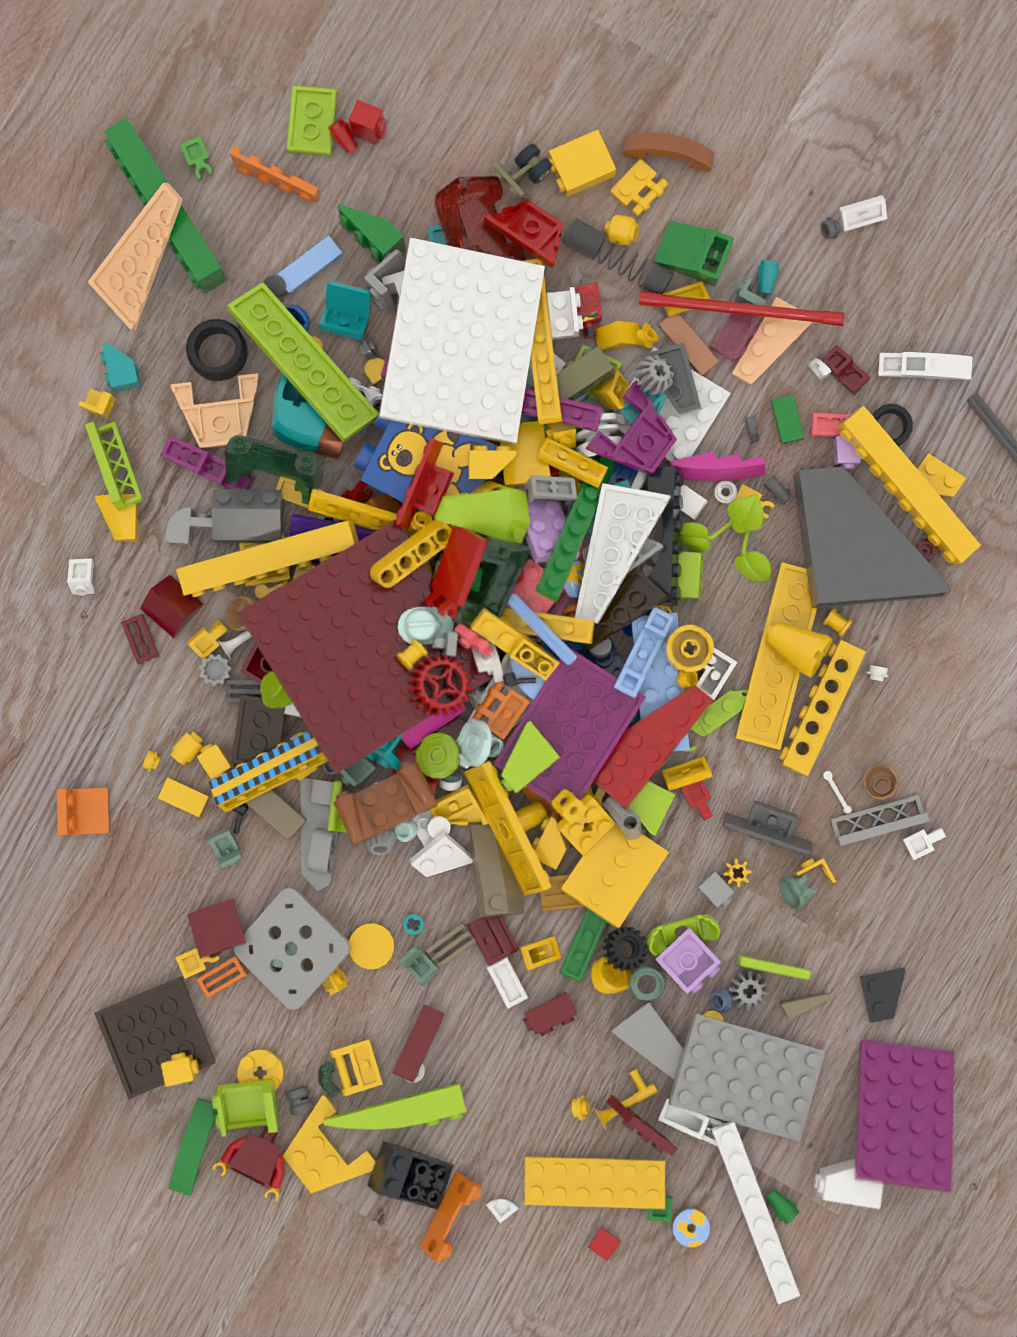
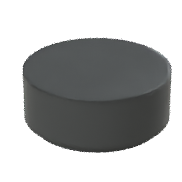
M273 275L264 280V284L277 298L285 294L286 283L281 276Z

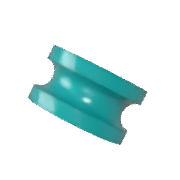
M416 914L408 915L403 922L404 930L410 935L419 934L424 927L423 919ZM410 918L420 921L417 931L407 928V924H410L408 922Z

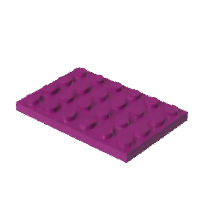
M572 649L570 650L577 656V659L571 665H566L560 658L559 665L546 680L493 764L500 770H504L526 723L531 721L560 758L526 786L551 802L564 789L569 790L577 799H582L646 698L640 692L637 693L635 698H632L615 689L614 686L618 678ZM563 798L560 804H564L567 798Z
M861 1040L855 1180L948 1193L952 1191L954 1052Z

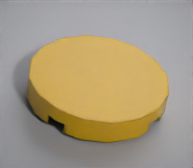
M368 923L358 927L349 940L351 946L349 954L352 960L365 969H378L386 965L392 958L395 949L394 939L390 931L376 923Z

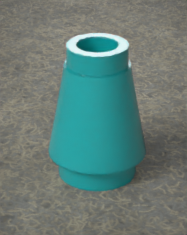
M761 260L758 266L759 293L772 294L780 268H778L779 262Z

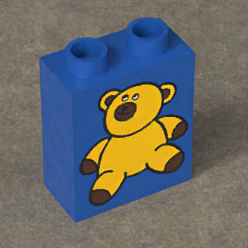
M378 416L374 426L385 432L377 447L365 442L353 467L364 472L360 481L404 503L406 491L412 485L415 477V469L421 463L424 456V447L433 438L443 443L435 465L454 473L445 496L469 494L482 485L486 479H468V451L473 450V446H487V451H497V446L479 437L383 419Z

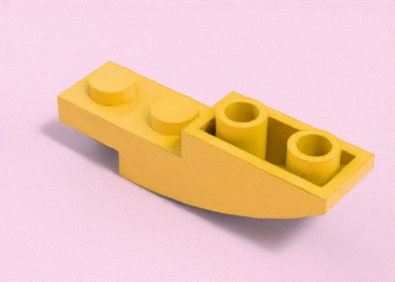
M485 608L482 609L470 625L473 631L508 653L509 657L545 681L560 663L530 637L502 617H497Z

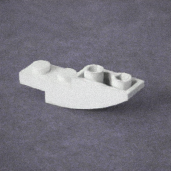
M920 352L880 353L879 377L971 380V356Z

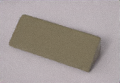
M273 789L246 802L248 806L287 840L291 839L307 820Z

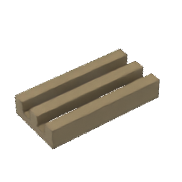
M462 923L427 948L426 952L440 969L476 941L465 924ZM460 930L464 931V934L434 954L433 950ZM466 937L469 938L470 941L441 962L438 958Z

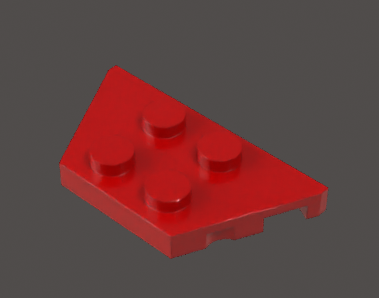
M529 200L520 202L516 206L503 208L501 213L493 216L490 213L484 216V223L549 267L553 268L555 266L563 230L562 222Z

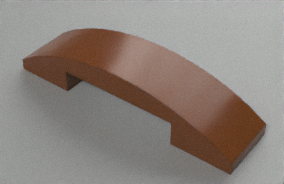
M657 132L627 135L623 155L645 159L646 153L690 161L688 168L708 172L711 171L714 156L712 150L696 141L673 134Z

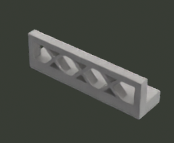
M919 795L830 819L837 846H843L930 821L928 813L923 810ZM915 801L918 814L909 816L902 812L906 803ZM901 805L899 810L896 809L894 806ZM890 808L897 812L893 821L887 822L880 818L884 809ZM879 811L877 816L872 814V812ZM868 814L875 818L871 827L864 828L858 824L862 815ZM900 814L905 817V818L898 819V817L900 816ZM857 817L855 822L850 819ZM846 820L853 824L848 834L840 835L836 822ZM878 821L884 823V824L876 825V823H877ZM856 827L862 829V830H858V831L853 832Z

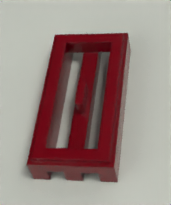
M143 614L121 622L138 665L160 656ZM140 620V623L142 625V628L152 650L151 654H149L148 649L146 647V644L144 642V639L142 637V634L136 621ZM131 623L138 638V641L140 643V646L142 648V651L144 653V657L140 656L133 636L131 634V631L129 629L128 625Z

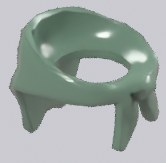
M806 874L802 877L786 876L780 883V891L785 902L794 910L803 909L805 903L816 893L814 889L807 887L808 876Z
M640 963L641 965L635 967L630 977V990L633 991L635 998L638 1000L651 1001L657 999L662 994L667 979L665 975L648 964ZM643 975H650L656 981V987L650 993H643L638 989V980Z

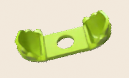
M698 914L657 926L648 934L646 941L651 953L657 956L662 954L669 945L680 937V935L675 934V930L679 926L690 928L697 937H700L702 942L718 939L720 928L714 917Z

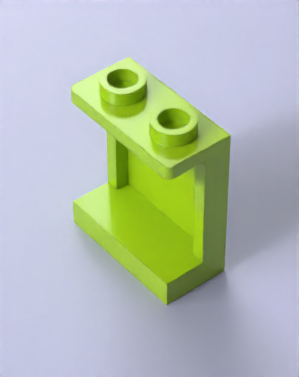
M273 1079L217 1085L216 1095L212 1096L213 1109L218 1111L216 1127L221 1129L222 1137L227 1136L229 1129L265 1125L268 1126L269 1133L278 1132L279 1112Z

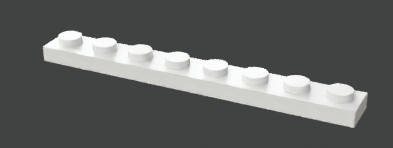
M734 1121L711 1128L777 1303L781 1304L800 1296Z

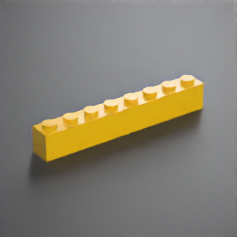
M865 406L856 409L837 426L841 437L846 442L852 444L856 455L868 463L871 473L884 482V488L890 494L895 495L899 500V506L911 514L914 524L927 533L930 543L937 546L943 552L942 556L948 563L956 565L964 562L981 546Z
M353 519L187 565L176 569L183 594H192V597L206 594L205 589L213 588V591L227 588L226 584L234 582L236 586L248 582V577L255 576L256 580L268 577V572L276 570L277 574L289 571L291 565L298 564L299 568L311 565V560L319 558L320 562L326 561L333 557L332 554L344 551L359 542Z

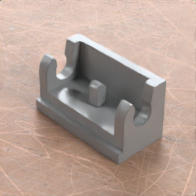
M531 475L523 487L526 494L529 493L528 503H532L534 499L566 500L565 505H571L577 499L574 478Z

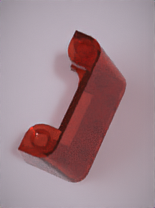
M497 176L457 177L436 194L434 200L436 212L448 246L524 261L526 258L520 246L514 242L507 244L504 235L484 223V216L490 213L491 216L497 214L495 204L499 202L503 194V188Z

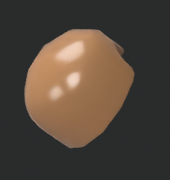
M241 595L236 599H232V606L225 610L226 623L235 631L247 630L237 613L256 602L252 597Z
M875 764L869 767L863 776L865 791L875 800L885 801L890 799L899 788V779L896 772L886 764Z

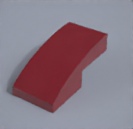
M837 345L821 360L831 370L830 373L853 395L870 380V376L853 363V358Z

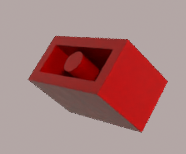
M357 100L349 117L352 135L374 145L378 144L379 139L383 140L387 127L385 126L386 119H384L382 109Z

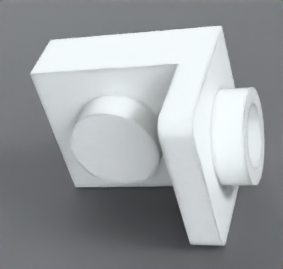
M92 559L69 560L67 583L73 595L94 594L95 588L92 583L94 562Z

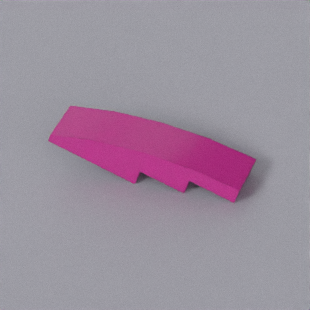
M713 451L670 461V466L680 469L684 479L726 481L765 475L766 463L763 456L741 461L739 454L716 458Z

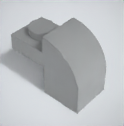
M184 508L175 512L168 521L165 542L169 546L192 547L193 529L212 530L211 515L197 514V517H194L195 511L192 508Z

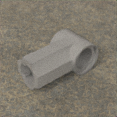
M613 797L607 798L602 807L621 829L623 836L630 840L638 838L642 833L639 816L629 807L626 809ZM629 823H635L636 827L633 829L626 828V825Z

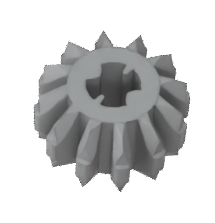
M658 355L648 356L635 368L637 372L634 377L639 379L637 385L643 386V392L649 390L651 396L657 393L662 394L672 385L674 373L670 371L672 365L665 363L666 358L660 360Z
M752 971L747 972V978H745L742 972L738 973L741 981L733 978L731 981L737 986L729 987L730 992L737 993L731 996L732 1001L739 999L736 1004L738 1008H741L745 1003L746 1011H750L751 1003L755 1009H759L757 1001L766 1002L761 997V994H769L768 990L761 989L767 985V982H759L761 979L760 974H756L753 978ZM748 985H751L750 987L754 989V993H750L749 997H746L747 994L743 992V989H747Z

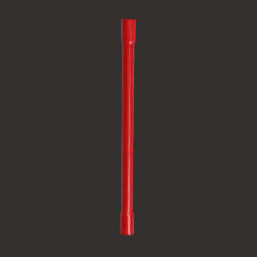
M640 291L639 305L664 306L789 319L843 326L845 316L844 312L775 307L670 296Z

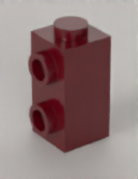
M567 992L526 1011V1018L523 1021L529 1032L533 1030L535 1035L540 1033L541 1036H544L554 1030L553 1026L559 1023L564 1026L574 1021L573 1016L577 1015V1012Z

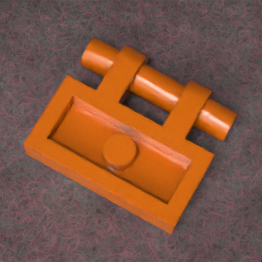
M497 682L493 687L490 686L487 691L488 695L481 704L477 705L475 708L477 711L472 718L474 720H482L485 715L490 719L487 723L490 731L505 740L530 701L510 689L506 696L500 692L505 684ZM497 698L501 701V704L493 713L489 708Z

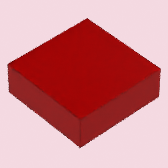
M600 1227L588 1248L608 1261L621 1241Z

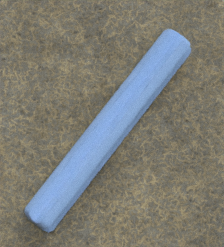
M513 593L507 598L506 603L566 665H571L577 659V656L517 594Z

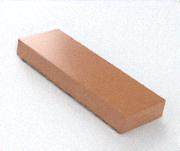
M680 314L667 317L658 325L674 345L684 342L689 363L701 376L705 375L719 363L717 358Z

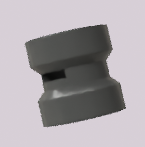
M307 1086L285 1092L286 1098L291 1104L290 1112L292 1116L314 1108L312 1101L308 1098L309 1090Z

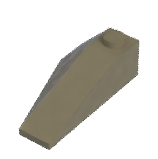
M490 825L469 826L479 918L524 914L522 890Z

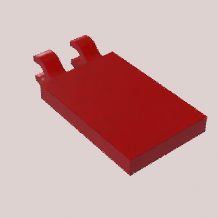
M453 526L431 585L434 591L426 597L425 605L432 608L434 604L438 608L437 613L442 617H445L446 613L453 619L456 617L458 606H464L488 543L486 539L472 530Z

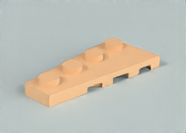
M776 297L771 305L798 309ZM764 317L731 375L751 386L813 322Z

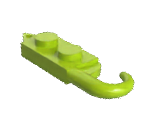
M748 690L728 691L707 708L690 731L693 730L699 736L709 735L743 710L746 696H742V693L745 692L747 695ZM696 746L689 747L690 750H684L683 752H692L696 750Z

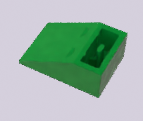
M341 204L337 206L341 226L348 233L352 231L355 234L357 243L363 249L367 247L372 252L371 257L376 263L380 264L388 253L396 249L401 253L406 250L404 236L388 220Z
M669 221L653 263L715 287L734 238L715 230Z

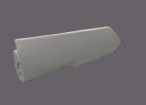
M304 778L300 781L301 815L307 820L301 827V875L319 892L331 885L338 844V832L327 830L333 782Z

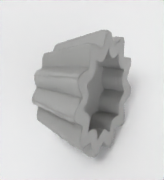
M210 654L208 659H202L203 664L198 667L202 671L199 677L204 678L205 684L211 682L212 686L215 687L217 683L224 684V679L230 678L228 672L231 670V667L227 665L228 659H222L221 654H218L216 657Z
M388 830L364 843L372 855H386V853H390L397 836L394 835V831Z

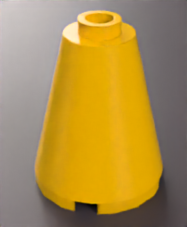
M777 622L776 625L771 624L765 635L768 637L767 642L809 678H812L820 667V662L828 653L833 641L827 635Z

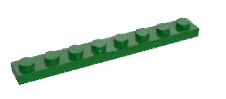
M600 455L593 456L592 460L607 466L608 469L598 488L584 481L581 482L577 492V499L572 503L535 589V592L553 602H556L560 597L598 507L602 483H608L616 464L615 461Z

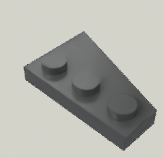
M684 342L640 355L642 360L648 356L658 355L660 360L666 358L665 363L672 365L670 371L674 373L673 383L667 388L665 394L679 415L702 409Z

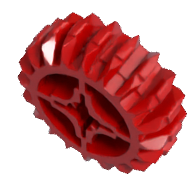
M435 654L434 661L430 656L426 657L427 665L420 661L418 666L421 670H413L414 675L418 676V678H410L411 683L417 684V686L410 688V692L417 691L418 693L412 699L415 701L420 698L422 702L418 704V707L422 708L424 705H427L425 710L427 714L434 709L435 717L439 716L440 710H442L444 717L449 715V710L452 714H456V706L460 709L465 707L461 700L466 702L470 700V697L465 693L473 692V688L466 687V684L473 682V679L465 678V676L470 674V670L463 672L461 668L465 666V663L462 662L457 666V657H453L451 662H449L448 655H444L441 660L440 655ZM434 667L446 668L441 676L427 674L428 670ZM452 672L458 679L459 690L451 683ZM442 679H444V686L446 687V689L444 688L440 692H438L439 684H437L436 681L440 682ZM424 680L432 688L431 698L425 693ZM442 694L456 697L448 704L437 703Z

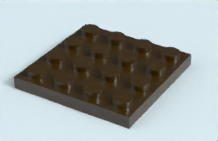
M182 976L95 1012L128 1099L165 1084L161 1063L172 1060L171 1055L185 1052V1056L192 1055L193 1060L198 1062L199 1070L216 1063Z

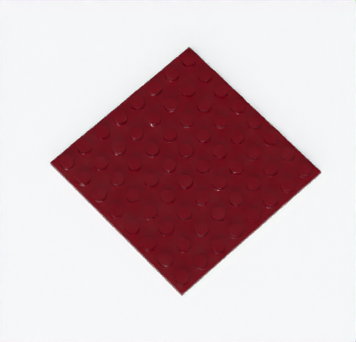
M397 519L237 613L336 774L434 714V709L429 714L425 713L427 705H424L422 708L418 707V704L422 702L420 698L415 701L412 699L418 693L417 691L410 692L411 687L417 686V684L410 682V678H418V676L414 675L413 670H421L418 666L420 661L427 665L426 657L430 656L434 661V655L439 654L442 660V649L432 648V644H423L422 646L428 655L426 657L422 656L413 665L412 670H408L396 656L399 652L403 653L411 645L404 641L399 634V619L408 609L428 607L425 605V599L434 591L431 588L434 578L424 563L391 587H384L378 584L370 576L371 567L409 539L404 529L396 525ZM405 556L401 558L400 565L405 562ZM387 570L382 573L381 579L386 577ZM457 616L454 619L452 618L454 623L453 632L461 623ZM457 641L456 656L453 657L458 658L457 666L462 662L465 663V666L461 668L463 672L470 670V674L465 676V678L473 679V682L466 684V687H471L474 690L492 679L493 675H488L487 671L478 672L472 648L465 649ZM434 667L429 669L427 674L441 676L446 668ZM452 672L451 683L459 690L458 679ZM442 679L440 682L436 681V683L439 684L438 692H440L444 688L446 689V687L444 686V679ZM424 680L425 693L431 698L432 688ZM442 694L437 703L448 704L456 697Z

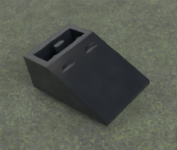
M383 1141L367 1186L378 1195L438 1210L454 1165L404 1146Z

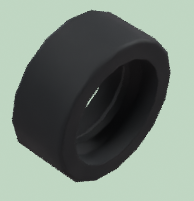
M898 404L883 405L872 416L877 422L881 416L888 413L900 417L903 422V432L898 438L892 439L899 447L912 433L913 421L911 415L904 407Z

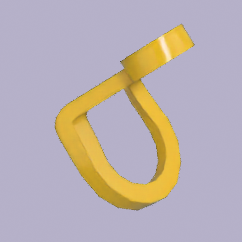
M284 580L283 583L269 589L266 585H258L255 588V596L258 599H262L271 592L286 585L288 581Z

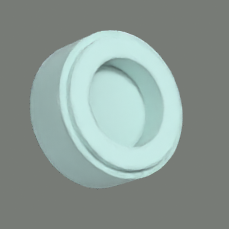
M410 819L394 827V834L398 840L408 842L416 837L417 826Z

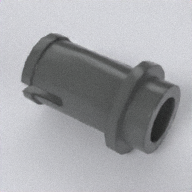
M772 476L763 485L777 499L776 502H780L782 505L792 496L789 493L790 490H786L775 476Z

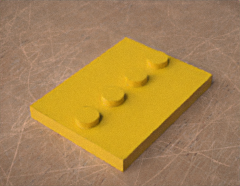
M615 824L581 858L562 886L561 891L619 929L669 852L643 834L633 840L625 838L621 829ZM626 825V828L633 829L630 825Z

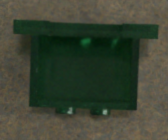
M475 532L488 541L478 566L484 568L481 589L479 592L469 590L464 606H458L456 617L454 619L451 618L455 623L470 626L483 608L499 618L502 617L531 551L527 546Z

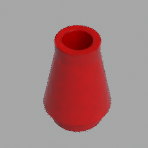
M343 118L328 127L329 135L347 154L358 147L348 122H345Z

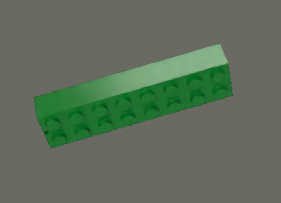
M126 117L103 131L108 138L104 142L138 197L146 206L160 186L168 182ZM181 205L167 243L172 251L175 252L174 254L184 270L187 271L186 273L196 289L201 288L204 294L227 281V278Z

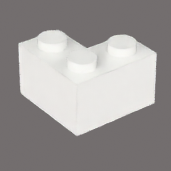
M694 646L688 652L689 655H692L691 652L695 650ZM714 648L711 660L704 668L700 669L703 673L696 686L714 700L737 664V661Z

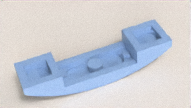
M656 607L652 609L616 681L615 689L632 698L636 697L645 679V675L675 617Z

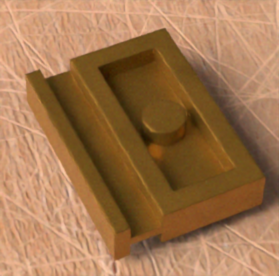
M571 874L549 877L551 887L540 892L543 912L585 907L561 891L562 886Z

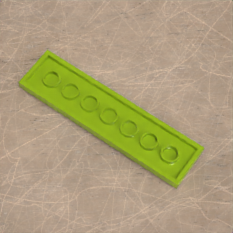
M263 282L227 305L229 313L343 443L378 418L379 413Z

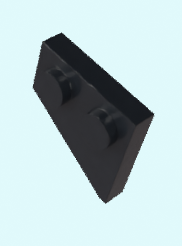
M905 968L860 976L870 1023L894 1018L906 972Z

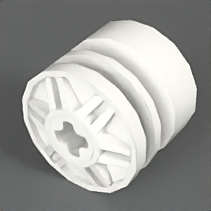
M605 413L602 415L598 431H601L618 445L622 437L611 436L620 431L619 425L615 424L618 422L617 415ZM575 427L576 442H585L576 448L577 452L592 459L593 456L598 454L590 452L585 448L597 432Z

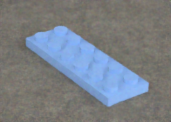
M668 613L675 618L638 691L646 696L639 707L640 720L684 692V688H681L677 682L679 671L669 664L665 655V644L668 637L679 628L678 613ZM649 615L641 616L632 622L634 644ZM688 733L674 751L690 750Z

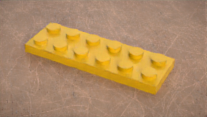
M526 1156L525 1205L665 1209V1160Z

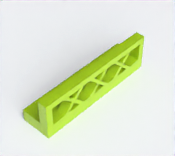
M114 421L101 427H97L94 422L85 424L111 502L119 511L144 501L116 422ZM113 430L115 435L111 443L104 441L101 434ZM113 449L121 451V456L117 462L109 458ZM120 468L128 471L124 481L116 478ZM126 488L133 489L136 496L124 501L123 494Z

